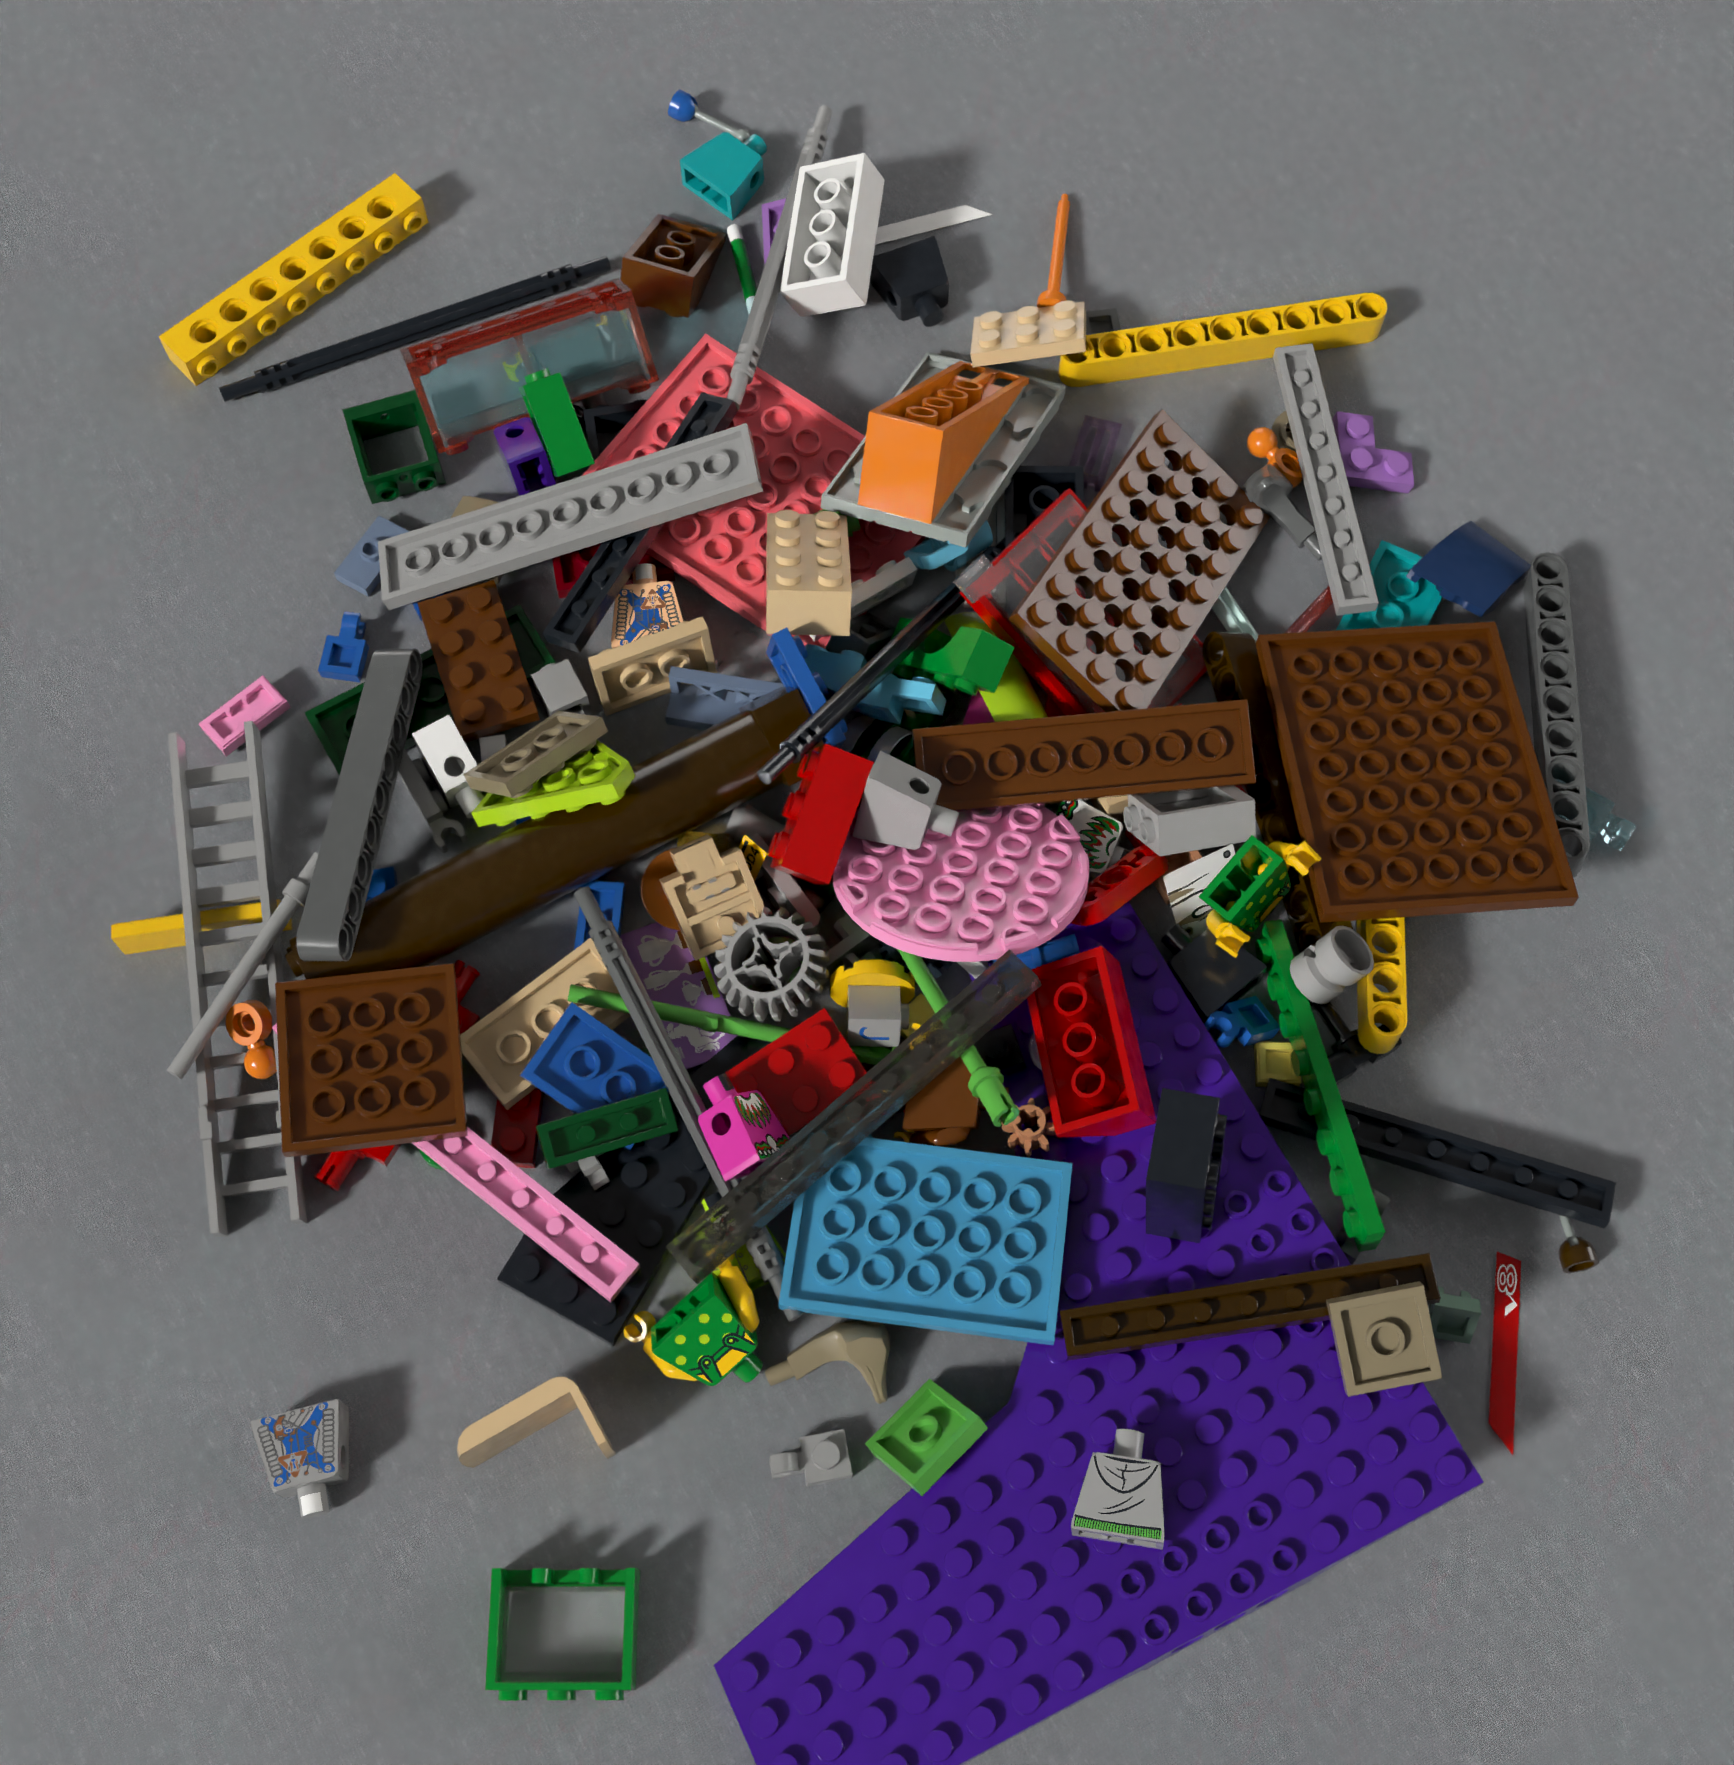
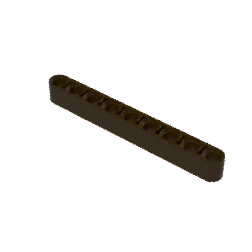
M1212 631L1204 640L1202 653L1217 702L1248 700L1256 783L1245 785L1248 795L1255 799V817L1263 842L1266 846L1275 841L1299 845L1302 842L1256 649V642L1249 633ZM1290 865L1288 874L1291 888L1282 900L1300 953L1310 945L1316 944L1321 937L1336 926H1346L1353 929L1351 921L1320 923L1309 873L1302 876Z

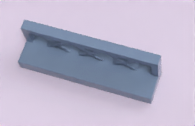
M671 666L668 676L671 695L665 715L666 724L706 730L739 713L740 707L784 686L782 683ZM681 682H682V683H688V684H694V685H696V686L687 685V684H681ZM829 693L828 695L824 696L826 701L830 698Z

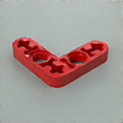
M1145 844L1130 851L1088 883L1084 903L1070 924L1089 926L1108 918L1168 870L1169 864L1166 856L1157 855Z

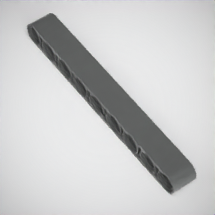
M1546 552L1535 556L1532 560L1523 589L1534 751L1565 852L1573 856H1567L1574 878L1580 872L1589 852L1590 837L1569 578L1566 561L1555 553ZM1555 779L1562 780V781H1564L1566 784L1560 783V782L1556 781ZM1557 815H1563L1567 817L1569 820L1562 819Z
M417 649L375 650L372 654L297 932V951L302 961H348L352 956L422 679L423 664Z

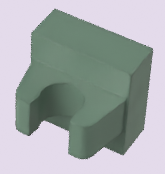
M1438 1286L1441 1299L1439 1303L1430 1304L1429 1306L1434 1338L1470 1344L1481 1315L1480 1300L1471 1298L1469 1292L1461 1290L1459 1296L1444 1294V1288Z

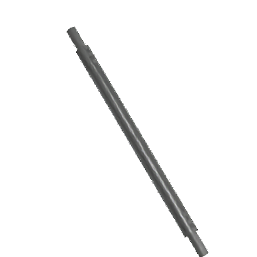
M590 887L580 888L574 893V896L591 928L588 933L690 1132L764 1283H770L779 1301L785 1262L782 1260L778 1248H776L774 1240L768 1232L742 1179L738 1178L727 1182L723 1179L698 1123V1116L705 1112L706 1108L612 921H606ZM783 1310L789 1322L805 1314L798 1310Z

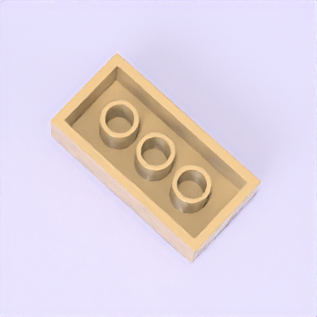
M781 510L777 513H767L766 634H774L787 627L791 635L850 636L852 585L847 515H838L832 511H822L817 514H799L792 510Z

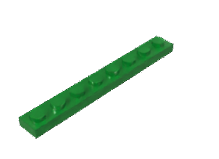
M1282 919L1265 921L1260 938L1256 939L1255 942L1257 959L1267 966L1266 969L1269 975L1267 977L1268 993L1272 1001L1277 1000L1281 1012L1279 1015L1280 1030L1284 1038H1289L1293 1049L1291 1053L1292 1067L1295 1075L1302 1077L1305 1086V1107L1310 1116L1314 1115L1318 1126L1316 1138L1319 1151L1323 1156L1327 1155L1331 1166L1329 1178L1332 1191L1335 1196L1341 1197L1345 1209L1343 1212L1344 1228L1349 1238L1354 1237L1358 1252L1374 1250L1385 1234L1379 1210L1309 1000L1299 991L1291 977L1290 963L1294 955Z

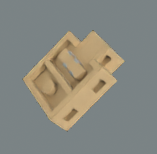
M707 834L669 851L677 872L659 879L687 947L695 960L710 955L715 950L726 948L727 946L721 940L722 935L733 936L736 933L732 927L733 921L740 923L742 926L748 923L746 919L747 912L753 913L756 918H761V913L765 906L740 848L735 846L718 853L713 838Z

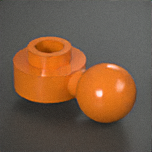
M1267 427L1254 429L1247 438L1249 452L1255 457L1267 458L1269 460L1267 464H1272L1290 481L1293 487L1298 486L1303 477L1297 453L1287 448L1279 449L1277 447V436L1271 429Z
M246 1000L233 1005L226 1015V1029L236 1043L248 1047V1052L244 1058V1067L247 1073L256 1079H267L277 1072L275 1049L266 1045L264 1041L272 1031L270 1011L258 1000Z

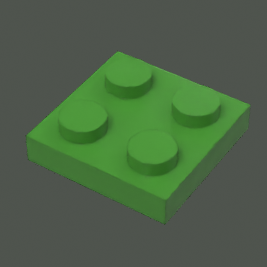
M929 1378L865 1445L876 1458L923 1496L988 1427L977 1414Z

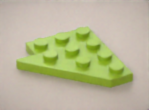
M596 740L597 744L592 749L581 754H575L564 762L565 766L560 771L552 775L543 776L532 784L533 788L525 795L510 798L487 793L471 814L478 827L491 824L505 826L516 819L525 817L537 819L554 811L565 809L566 812H574L588 804L601 802L603 805H609L617 802L625 795L624 791L636 775L629 761L599 740Z

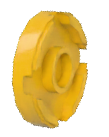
M862 959L853 962V968L844 971V965L838 967L830 976V997L838 1005L847 1008L848 985L900 986L901 1004H908L915 997V978L911 972L905 973L904 966L894 961Z

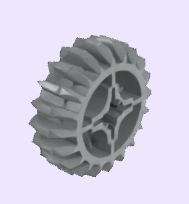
M763 907L761 918H756L753 913L747 912L746 919L748 923L742 926L740 923L733 921L732 927L736 933L733 936L722 935L721 940L727 948L715 950L716 958L722 962L714 966V973L718 978H722L717 986L723 994H727L726 1001L732 1007L739 1005L738 1010L744 1016L748 1017L754 1012L756 1019L763 1022L770 1012L772 1018L780 1022L783 1010L787 1009L791 1016L797 1017L798 1010L796 1005L802 1002L804 1006L811 1007L812 1001L808 996L809 993L822 994L823 987L817 980L829 978V971L823 966L830 962L829 953L827 950H823L826 946V941L821 934H816L818 931L816 925L812 921L805 923V918L797 911L790 916L786 908L780 907L775 916H773L769 908ZM787 937L795 940V942L789 944L786 941L780 944H773L769 942L768 938ZM755 947L752 956L744 961L750 950ZM767 952L771 954L777 963L774 966L777 977H775L767 965L770 962ZM801 966L798 974L789 982L793 970ZM753 984L756 987L763 984H771L776 990L757 992L747 987Z

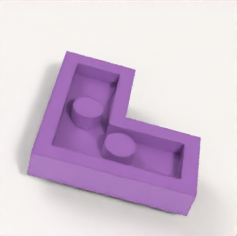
M1337 411L1332 421L1349 486L1408 494L1414 487L1412 453L1375 448L1373 416Z

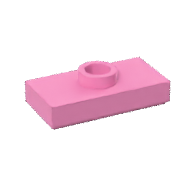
M262 675L201 721L199 726L224 755L228 756L246 742L244 722L253 721L256 727L262 730L291 707L279 691Z

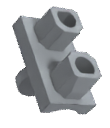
M848 914L840 918L833 926L834 933L841 942L831 949L827 944L823 948V950H827L829 953L830 962L823 965L829 971V978L817 980L822 987L830 983V976L838 967L844 965L845 971L853 968V962L858 960L876 959L871 952L879 947L878 940L863 930Z

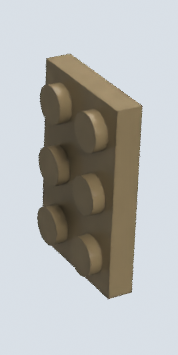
M557 711L463 775L470 789L517 798L528 793L533 788L532 784L541 777L560 771L565 766L564 762L573 755L592 749L597 744L596 740L607 733L608 729L602 717Z

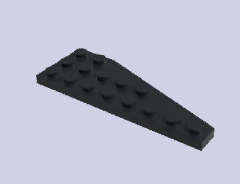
M737 1035L690 1076L706 1110L711 1108L713 1104L703 1085L709 1080L729 1071L771 1042ZM670 1094L668 1096L678 1131L635 1143L630 1150L621 1147L597 1157L610 1182L594 1190L589 1179L581 1170L553 1194L640 1264L639 1270L616 1298L610 1303L526 1234L523 1235L497 1277L499 1283L613 1347L713 1179Z

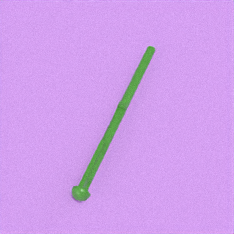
M573 984L570 986L567 1000L569 1002L629 1013L621 995L618 993ZM652 1001L661 1020L698 1027L715 1033L718 1031L773 1042L791 1030V1028ZM900 1044L899 1047L889 1048L850 1046L858 1060L862 1063L887 1068L904 1062L906 1059L905 1051Z

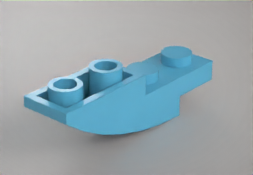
M805 645L808 658L804 660L812 674L815 672L819 673L830 697L867 663L865 657L855 651L843 650L839 654L828 652L817 645ZM890 673L852 710L878 720L900 724L904 709L943 715L947 700L936 686V683L930 679L913 677L912 680L899 679Z

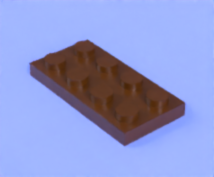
M494 580L417 603L455 725L465 743L540 720Z

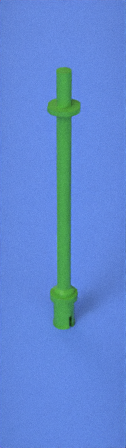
M898 949L969 1070L971 1077L968 1082V1088L972 1095L980 1098L994 1126L1000 1127L1002 1123L1004 1125L1011 1123L1017 1118L1020 1111L1002 1084L1004 1077L1000 1070L996 1067L986 1066L923 958Z

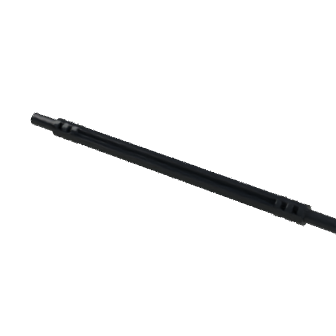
M607 256L574 267L568 264L254 371V376L219 387L224 402L258 390L265 393L578 286V281L610 271L611 265Z
M1015 530L1014 539L1020 534L1018 531ZM1005 537L997 545L990 546L984 550L964 572L833 696L799 725L798 729H795L788 738L781 742L779 751L758 770V778L763 783L770 784L791 763L800 762L835 725L965 601L959 592L1005 549Z

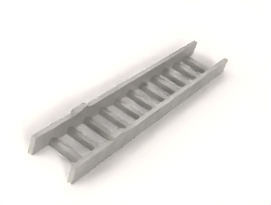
M253 721L244 722L247 761L195 769L187 768L185 741L177 732L168 733L193 1031L208 1010L206 987L225 984L235 970L205 974L203 947L256 939L277 908L260 730ZM249 780L251 800L191 809L189 789ZM253 819L255 840L194 849L193 828ZM257 859L259 880L198 889L196 868ZM257 899L261 900L263 922L209 931L201 930L200 908ZM280 935L266 954V964L259 965L250 980L268 977L270 1006L266 1007L272 1016V1027L277 1023L275 983L284 982ZM225 1015V1017L223 1018V1020L221 1021V1023L219 1024L218 1027H220V1026H226V1024H225L226 1015ZM274 1031L273 1048L275 1049L278 1090L216 1099L214 1070L244 1065V1058L247 1052L212 1057L210 1037L196 1058L199 1096L198 1117L200 1140L203 1143L210 1234L217 1237L228 1236L225 1198L288 1188L291 1221L298 1225L307 1223L301 1156L285 1158L286 1175L228 1185L223 1184L221 1155L282 1145L281 1132L220 1142L217 1112L278 1103L279 1111H276L277 1128H281L278 1039Z

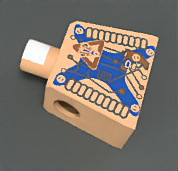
M648 563L638 564L633 571V584L624 585L616 597L611 636L612 649L636 641L644 635H652L683 622L673 582H657L655 565Z

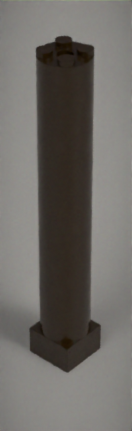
M780 687L740 707L739 713L632 766L636 776L624 791L625 795L615 803L603 805L601 802L588 804L574 812H566L564 809L550 812L541 818H529L367 900L354 950L348 961H302L297 951V936L290 939V947L286 948L288 953L285 954L290 968L296 977L304 974L306 979L427 966L781 784L791 786L801 781L803 778L797 777L801 761L791 763L770 784L763 783L757 775L758 770L779 751L780 743L811 716L798 689ZM821 740L816 746H814L813 749L823 745V740Z

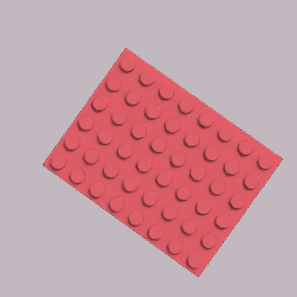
M705 333L583 475L664 450L701 393L727 398L732 383L730 373L737 353ZM757 367L752 382L747 384L740 409L727 429L744 423L748 424L752 433L763 492L665 522L646 553L766 632L767 513L792 510L799 514H815L822 510L820 508L822 494L865 436ZM858 519L861 530L852 532L853 536L848 537L851 583L859 579L866 582L876 576V571L887 562L895 560L898 563L904 560V552L921 544L926 537L914 534L912 531L906 532L880 525L876 521L869 522ZM798 635L804 646L812 644L826 649L831 638L830 635H825L814 642L810 635Z

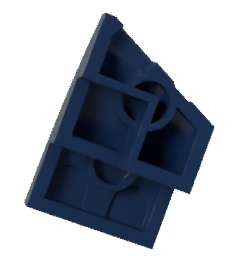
M1469 521L1434 546L1410 569L1406 577L1415 583L1421 577L1436 585V589L1441 597L1459 604L1479 617H1483L1494 611L1512 585L1526 577L1530 564L1475 523Z

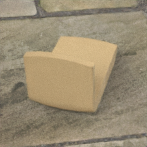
M559 1376L549 1379L469 1425L460 1435L457 1445V1454L461 1464L466 1467L475 1468L578 1408L605 1457L609 1459L616 1455L581 1389L573 1380Z

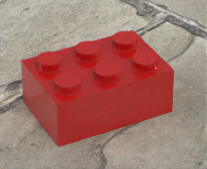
M823 744L804 756L797 771V777L803 778L799 790L789 794L782 812V816L788 818L783 831L774 834L769 846L767 856L773 858L770 867L814 884H830L868 776L873 767V761L829 744Z

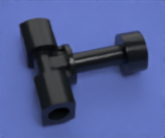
M1309 1000L1312 1011L1315 1010L1336 1040L1331 1046L1334 1053L1328 1056V1060L1337 1085L1351 1077L1356 1072L1358 1065L1367 1060L1373 1064L1397 1050L1402 1044V1040L1399 1038L1394 1048L1385 1054L1369 1052L1359 1041L1358 1029L1350 1031L1330 1001L1326 1004H1318ZM1384 1024L1377 1027L1381 1031L1390 1032Z

